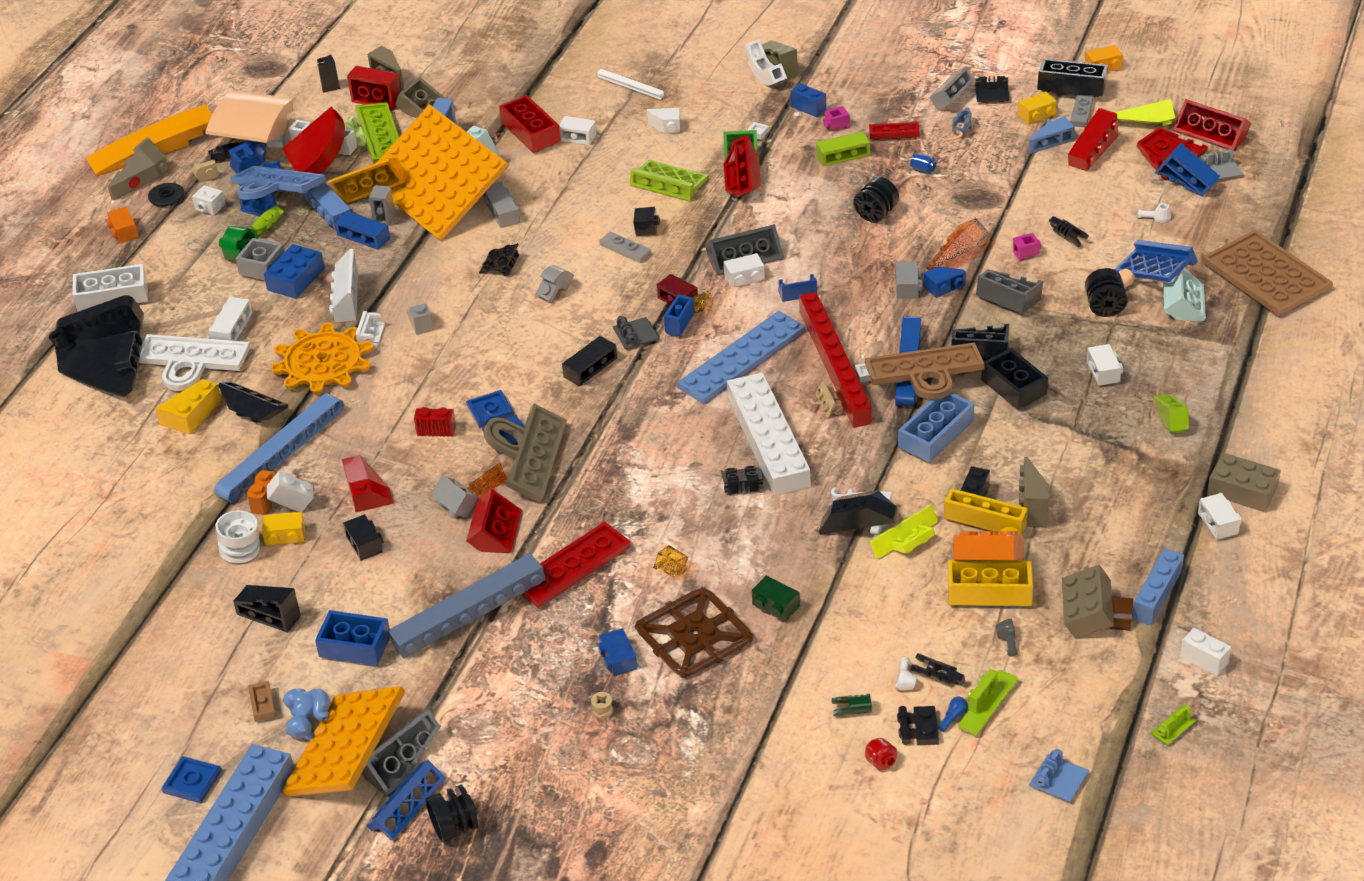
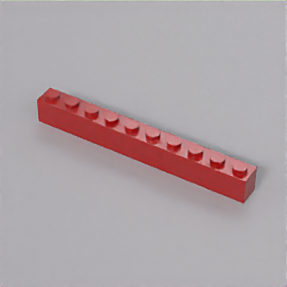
M817 292L799 295V312L853 428L872 424V407Z

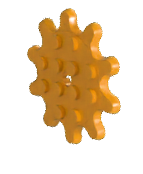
M328 322L322 324L317 333H308L304 329H298L293 333L296 339L293 344H279L274 348L275 353L284 359L272 364L270 369L275 375H289L284 380V385L290 390L302 384L310 386L313 394L322 393L324 386L334 383L346 388L351 384L352 379L349 375L352 372H366L369 370L370 361L362 359L361 356L372 352L373 343L370 341L356 342V327L348 328L344 332H335L334 325Z

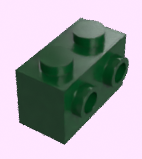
M766 575L752 589V604L759 609L771 613L775 617L787 621L800 607V592Z

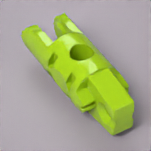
M277 205L264 212L251 225L257 237L272 227L283 215L284 211Z

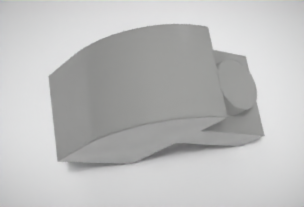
M555 265L548 266L540 275L543 280L535 295L553 303L559 288L567 291L574 274Z

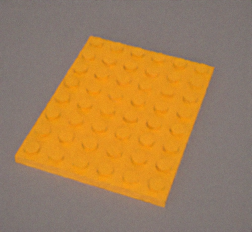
M430 104L376 162L378 163L389 158L398 159L404 168L405 183L391 188L394 204L440 241L446 237L509 166L505 160Z

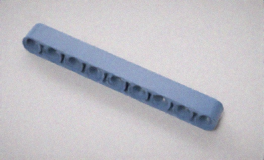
M328 393L322 395L222 478L215 486V495L230 503L237 501L255 483V477L261 470H274L337 417L344 408V402Z

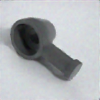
M1011 618L996 624L998 638L1007 640V655L1012 657L1018 654V650L1016 649L1015 630Z

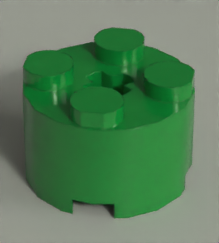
M228 226L223 237L219 239V247L222 248L224 258L236 261L235 258L252 238L258 239L256 232L245 227Z

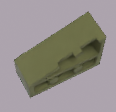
M773 40L762 44L768 60L773 65L782 64L787 79L797 76L796 48Z

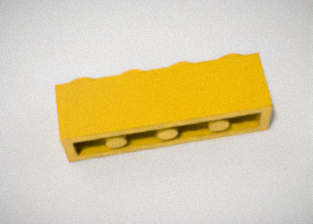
M952 488L944 501V519L997 532L1005 527H1014L1023 534L1027 526L1028 508Z

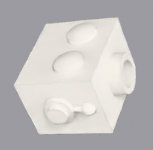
M205 185L192 196L195 210L210 215H215L226 205L223 191Z

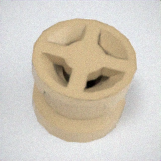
M598 692L591 698L592 713L598 719H606L613 714L612 696L609 693Z

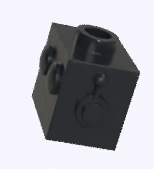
M655 206L635 208L633 224L636 236L657 234V225H660V217L656 213Z

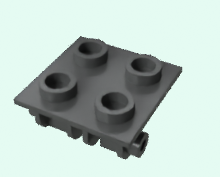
M619 316L617 318V325L612 326L624 349L659 340L647 317L628 322L625 316Z

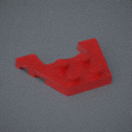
M1160 127L1139 140L1136 146L1156 171L1180 143L1197 157L1203 155L1208 149V146L1202 144V146L1194 143V140H1184L1179 138L1178 134ZM1160 174L1165 181L1169 179V177Z

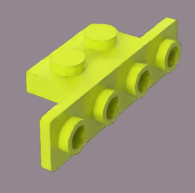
M932 505L926 506L872 539L870 544L875 558L879 559L892 550L910 553L916 546L928 542L929 538L936 535L934 528L931 527L938 522L934 507Z

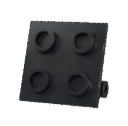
M987 76L975 78L977 102L1010 101L1008 77L997 76V82H995V76H993V82H991L990 76H988V82Z
M509 244L500 249H492L482 264L483 266L479 274L499 269L503 276L509 275L519 257V252L516 250L519 244Z
M746 466L745 469L727 468L725 471H721L724 493L729 495L738 494V483L740 493H742V483H745L746 493H748V482L750 492L764 489L763 476L759 467Z

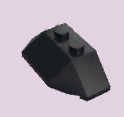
M232 381L219 382L218 385L229 410L236 412L238 416L249 417L253 422L261 423L262 420H270L287 409L289 405Z
M878 490L841 496L832 502L823 516L819 533L821 535L895 523L898 509Z

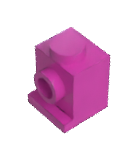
M843 106L826 110L825 118H823L824 126L826 128L829 127L831 130H837L842 127L848 129L850 128V114Z
M1033 233L1013 238V253L1020 262L1023 261V258L1040 253L1041 242Z

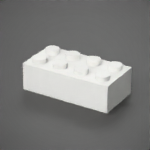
M143 264L73 274V299L77 312L123 295L133 297L137 303L148 302V280Z

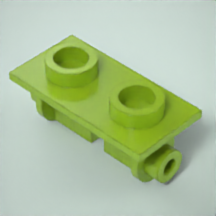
M1181 705L1173 714L1160 723L1151 734L1166 745L1172 743L1196 722L1190 716L1192 711L1190 706Z

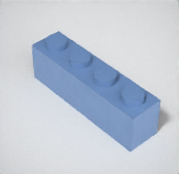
M326 182L302 194L303 198L310 202L311 207L317 210L319 216L323 217L326 223L335 230V221L346 211L351 212V209Z
M1164 548L1134 600L1133 620L1152 626L1182 572L1184 554Z

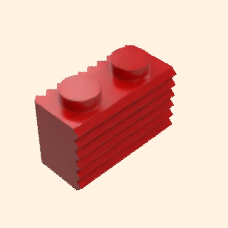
M445 407L439 409L416 408L414 415L416 435L425 437H453L456 428L454 409H447Z

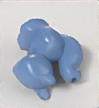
M296 688L284 694L283 702L294 716L286 723V734L296 739L305 738L310 741L314 735L311 731L312 725L309 717L314 714V717L319 721H325L329 717L327 711L330 708V698L327 692L318 688L310 691Z

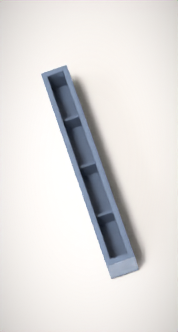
M531 553L519 558L389 629L388 633L393 646L403 659L414 654L418 650L546 581L543 567Z

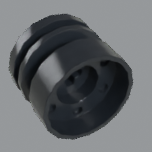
M874 177L855 195L853 205L860 217L872 223L879 222L897 205L899 192L896 186L887 178Z
M1102 268L1093 271L1087 276L1085 291L1089 307L1094 314L1101 317H1110L1119 314L1125 309L1128 297L1122 276L1118 271Z
M462 784L455 786L456 794L453 789H447V801H445L441 793L425 798L431 823L441 842L456 837L455 826L457 825L463 833L468 832V826L471 830L478 828L475 805Z

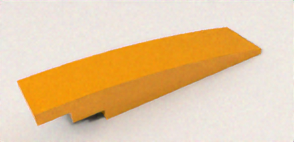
M206 104L181 112L107 145L87 156L86 160L94 174L99 176L124 168L127 158L130 159L135 153L133 151L134 148L145 138H149L163 154L189 146L188 140L203 136L202 130L207 128L212 113Z

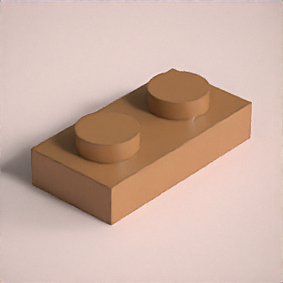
M269 681L248 685L255 722L276 717Z

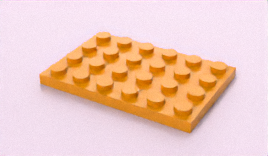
M401 686L336 695L332 699L330 708L327 711L329 714L328 719L321 721L314 731V737L306 745L302 756L297 761L293 772L282 789L283 794L286 797L353 790L403 698L405 690Z

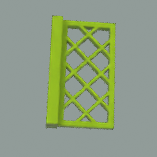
M648 160L639 169L633 168L630 170L631 186L687 201L693 199V193L709 178L707 174L653 160Z

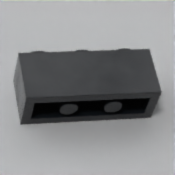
M602 336L597 337L562 363L563 377L577 386H581L617 359L616 344Z

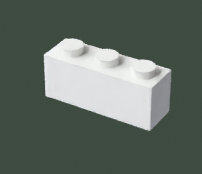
M229 297L226 304L223 305L220 314L217 315L214 324L209 328L211 339L236 341L252 315L250 300Z

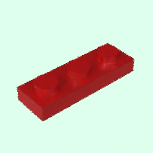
M919 122L869 124L870 139L876 140L920 137Z

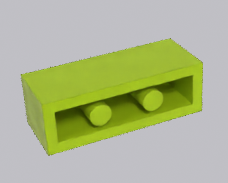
M864 132L816 142V156L823 167L870 156V141Z

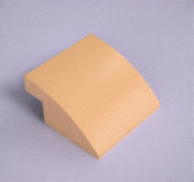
M233 90L224 96L217 105L206 128V134L268 143L286 134L287 114L293 112L294 99Z

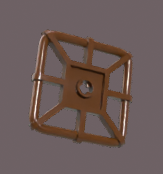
M704 586L691 591L673 602H666L665 606L644 616L635 623V629L653 649V653L660 657L673 672L680 675V678H686V676L693 675L715 662L723 661L724 657L753 641V634L734 614V610L731 607H727L712 591ZM699 597L696 611L684 617L677 610V608ZM706 597L721 611L720 614L711 619H708L703 613ZM668 613L676 620L670 625L650 624L652 621ZM729 620L741 633L720 631L716 626ZM649 633L668 635L672 640L659 644ZM718 641L734 642L720 651L715 650L712 646ZM679 647L685 653L681 667L667 652ZM703 649L710 655L689 667L692 655Z

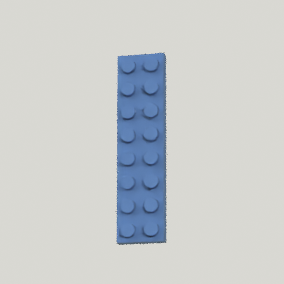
M777 311L678 381L677 388L705 404L727 388V380L743 377L804 333L805 325Z

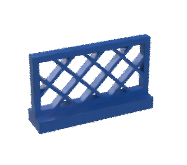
M1137 240L1134 243L1135 250L1114 270L1119 272L1126 268L1137 278L1171 282L1187 265L1194 266L1198 260L1193 247Z

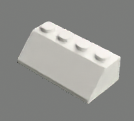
M349 249L335 264V271L332 272V294H330L332 305L329 308L330 315H334L335 322L356 321L359 276L354 249Z

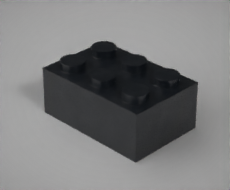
M1010 348L984 362L981 380L1016 409H1020L1047 395L1048 377L1014 349Z

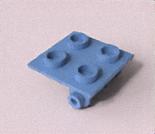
M1055 749L1046 756L1029 786L1071 802L1089 770L1063 760V752L1060 749Z

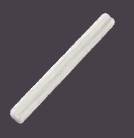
M600 69L597 72L598 78L662 100L665 96L663 90L610 71Z

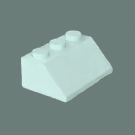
M1186 268L1171 282L1163 281L1164 310L1169 316L1171 315L1176 320L1185 321L1206 320L1203 283Z

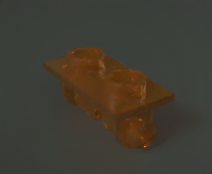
M498 463L491 467L490 470L471 482L467 489L472 493H476L478 499L489 490L495 489L507 480L501 464Z

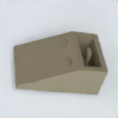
M1024 457V465H1020V477L1023 478L1019 479V491L1023 492L1019 493V505L1028 508L1026 527L1047 528L1049 484L1029 458Z

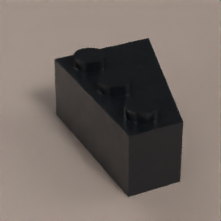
M1009 323L1004 324V327L993 328V325L987 326V329L976 330V327L953 330L951 346L975 343L982 360H989L1008 350Z
M246 585L233 600L237 615L286 633L290 631L301 617L294 588Z

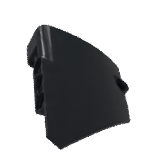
M123 295L59 318L56 322L55 330L49 335L50 341L55 346L58 372L79 383L124 398L132 392L143 343L140 334L144 320V312L135 299L129 295Z

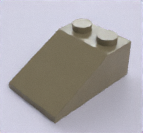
M383 46L367 54L369 67L398 73L401 91H403L404 85L401 68L393 52Z
M419 76L399 93L395 105L407 115L417 118L429 104L433 106L437 98L445 97Z

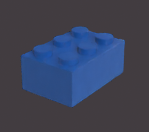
M292 244L264 273L267 291L297 299L325 269L322 252Z
M329 610L315 639L319 657L378 666L390 639L388 618Z

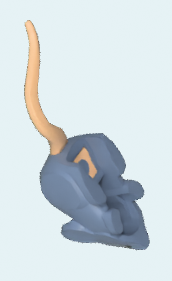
M969 107L962 111H957V116L953 118L952 132L958 136L945 139L942 143L959 139L962 135L968 133L969 128H972V113Z

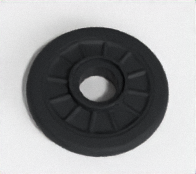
M176 183L159 184L149 191L148 200L156 206L173 205L183 198L184 189Z

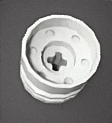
M241 510L230 511L223 514L217 520L215 525L219 554L224 560L230 563H245L254 559L259 554L261 548L258 524L253 514Z

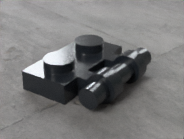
M906 706L898 708L897 721L900 724L898 733L902 744L908 745L910 739H916L917 746L939 745L935 706L913 707V713H908ZM909 724H915V728H910Z

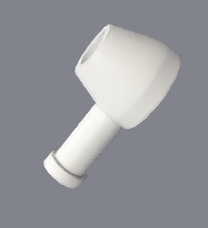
M1160 203L1155 211L1138 209V218H1154L1157 222L1166 223L1171 219V211L1168 204Z
M902 657L899 662L900 669L895 689L913 690L916 676L908 671L910 659Z

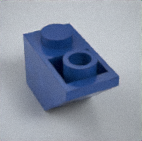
M936 267L924 272V288L935 298L965 286L966 271L963 269Z

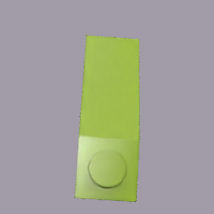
M1173 394L1153 396L1154 403L1165 428L1172 433H1181L1183 430L1189 429L1187 405Z

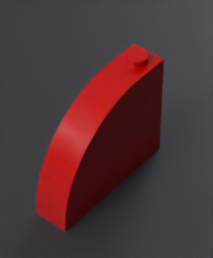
M332 106L329 107L282 148L295 171L322 174L330 166L339 153L344 141L345 124L342 116Z

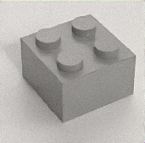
M252 238L235 258L239 275L265 280L264 273L284 253L283 244Z

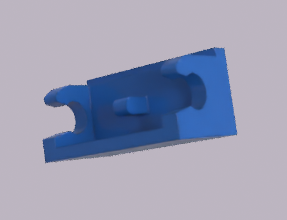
M274 194L250 200L239 198L241 212L259 217L277 205Z
M810 274V280L784 284L782 279L778 280V292L782 302L797 300L799 295L817 292V280L814 278V274Z

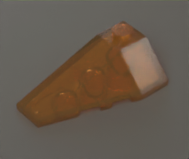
M977 218L958 225L946 239L947 243L941 246V252L933 257L926 269H934L976 246H982L987 241L985 238L990 233Z

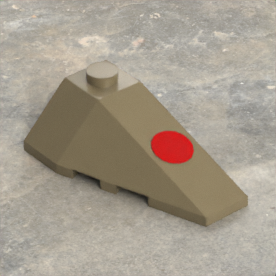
M145 138L134 148L133 151L135 153L130 159L127 158L123 170L118 171L109 183L108 190L111 200H116L159 178L168 170L166 156L149 138Z

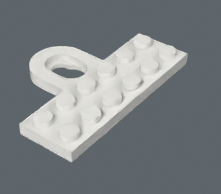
M147 334L142 344L139 363L166 365L162 373L165 387L173 391H183L200 380L205 368L240 371L251 347L250 342ZM180 368H192L184 376H176V372Z

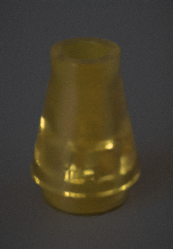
M704 291L692 297L694 299V313L704 311L712 298L709 291Z

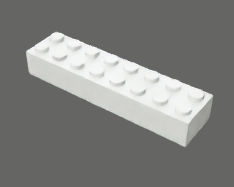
M763 372L727 380L729 402L773 496L811 487L810 468Z

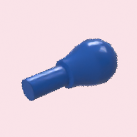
M957 696L951 699L946 716L938 726L940 731L945 732L952 721H955L967 712L968 703L965 698Z

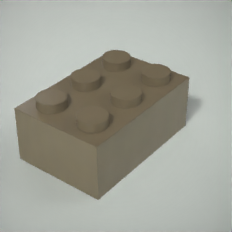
M1222 453L1209 478L1207 494L1212 496L1222 493L1230 502L1266 512L1278 488L1281 470Z
M1100 564L1062 578L1064 625L1075 639L1114 626L1111 579Z

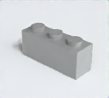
M965 66L953 73L929 98L939 111L951 104L975 78Z
M502 182L492 184L483 196L499 227L504 228L520 223L519 216L521 215V210L519 206H516L513 196L510 197L508 188H505Z

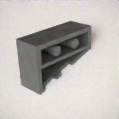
M987 269L978 276L976 295L997 303L999 306L1007 307L1016 313L1023 314L1041 300L1044 281L1030 282L1026 281L1027 277L1021 276V279L1011 278L1008 273Z

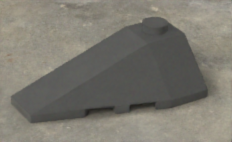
M427 709L378 743L362 775L385 796H388L404 782L413 766L419 761V757L424 749L428 747L441 726L431 711Z

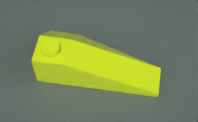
M1171 99L1114 112L1117 113V118L1120 122L1162 124L1167 126L1173 124L1172 121H1175Z

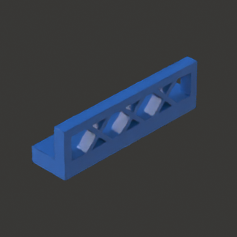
M429 760L418 764L366 826L371 831L379 828L390 840H393L423 806L425 798L431 796L446 777ZM429 771L438 779L434 784H427L426 774ZM414 788H422L421 799H413ZM401 803H409V813L407 815H400ZM388 818H395L396 828L393 832L384 824Z

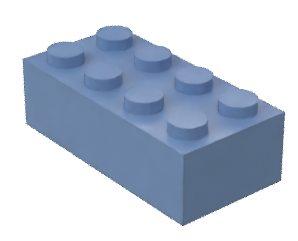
M953 393L941 399L930 400L898 430V448L930 463L974 421L975 404Z

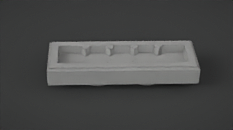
M1077 94L1070 119L1074 126H1087L1094 100L1093 95Z
M611 231L599 240L601 246L639 263L651 255V249Z

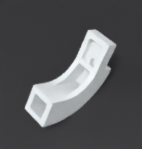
M760 39L743 45L749 58L747 63L754 76L761 83L770 86L787 79L782 64L773 65L768 60Z

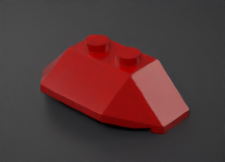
M748 135L732 142V148L728 152L723 164L725 191L739 197L761 186L759 157Z

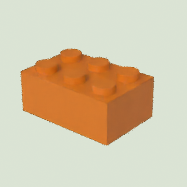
M960 531V535H954L953 560H1024V536H1018V532L1000 531V535H998L997 531H980V535H978V531Z

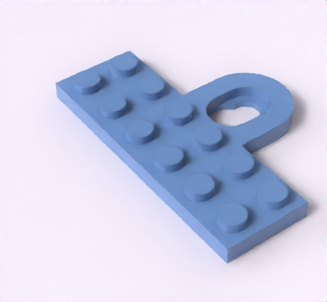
M252 166L231 176V182L240 186L237 189L238 198L244 200L261 198L279 190L304 194L309 189L317 188L326 181L323 174Z

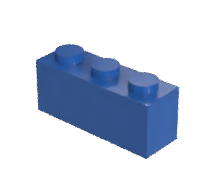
M346 211L335 221L338 236L379 250L390 240L388 225L350 211Z

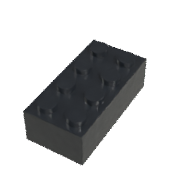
M1043 59L1038 72L1037 90L1043 92L1055 91L1060 94L1074 93L1075 95L1084 94L1093 95L1094 97L1103 96L1107 82L1108 65Z

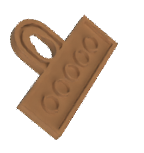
M975 343L865 358V366L872 385L900 383L910 380L918 396L931 400L944 398L951 393L952 379L950 374L956 375L964 372L984 370V362ZM936 378L938 379V384L929 385L924 379Z

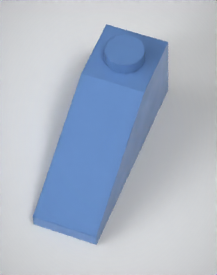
M1065 116L1049 121L1029 138L1028 153L1032 154L1073 141L1075 126Z

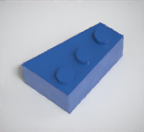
M1182 143L1176 147L1155 172L1157 175L1162 174L1169 177L1171 182L1177 181L1183 184L1184 188L1202 197L1220 177L1219 174Z

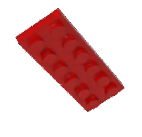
M604 521L541 562L540 565L543 567L546 581L521 595L537 608H540L629 549L631 541Z

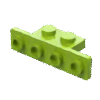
M989 669L986 675L980 677L977 687L970 690L967 696V701H969L968 712L959 722L958 728L977 736L1016 685L1018 677L1003 670L997 672Z

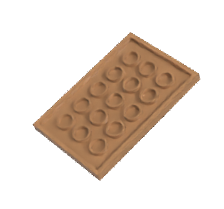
M1257 230L1243 235L1202 258V263L1278 316L1326 292L1333 286L1332 281Z

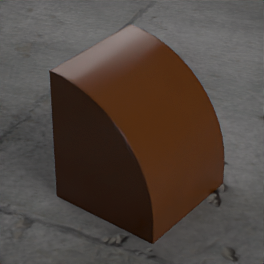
M1112 596L1114 626L1109 627V629L1131 631L1134 598Z

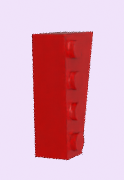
M1098 108L1069 151V166L1088 171L1094 165L1098 158L1118 137L1119 121L1117 113Z

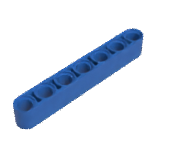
M903 316L899 353L919 351L921 317ZM911 381L896 383L895 406L914 407L915 391Z

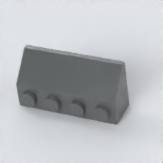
M775 224L708 240L705 243L709 262L717 275L724 273V261L756 253L762 263L784 258Z

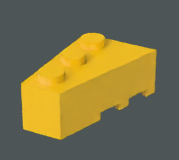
M201 379L156 407L155 410L159 424L191 434L221 402L218 383Z

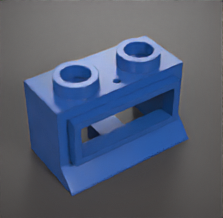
M249 140L230 149V167L237 174L252 166L263 164L266 148L260 142Z

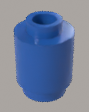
M921 153L913 154L910 161V166L915 170L929 174L936 169L937 165L934 157Z

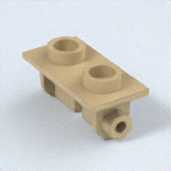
M822 380L820 387L817 388L816 397L826 417L829 418L831 413L840 415L843 412V406L837 400L838 397L834 388L827 385L825 380Z

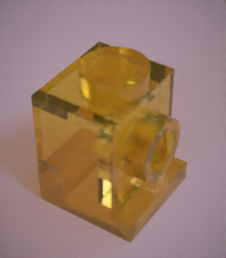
M668 545L658 552L653 568L655 570L660 568L672 577L677 574L682 576L687 570L688 556Z

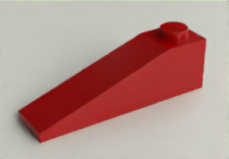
M361 455L342 459L355 512L394 504L390 488Z

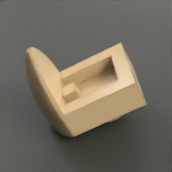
M215 160L194 164L193 173L199 181H206L219 176Z

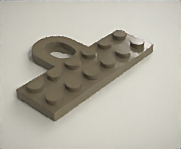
M534 403L530 408L524 428L500 417L493 418L487 423L483 431L486 442L493 449L514 459L505 485L506 487L539 503L543 500L566 426V419ZM499 430H502L515 437L518 441V445H513L507 442V440L499 434Z

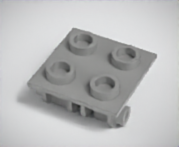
M1228 149L1222 152L1203 154L1200 157L1205 164L1220 175L1218 180L1243 175L1232 157H1235L1234 150Z

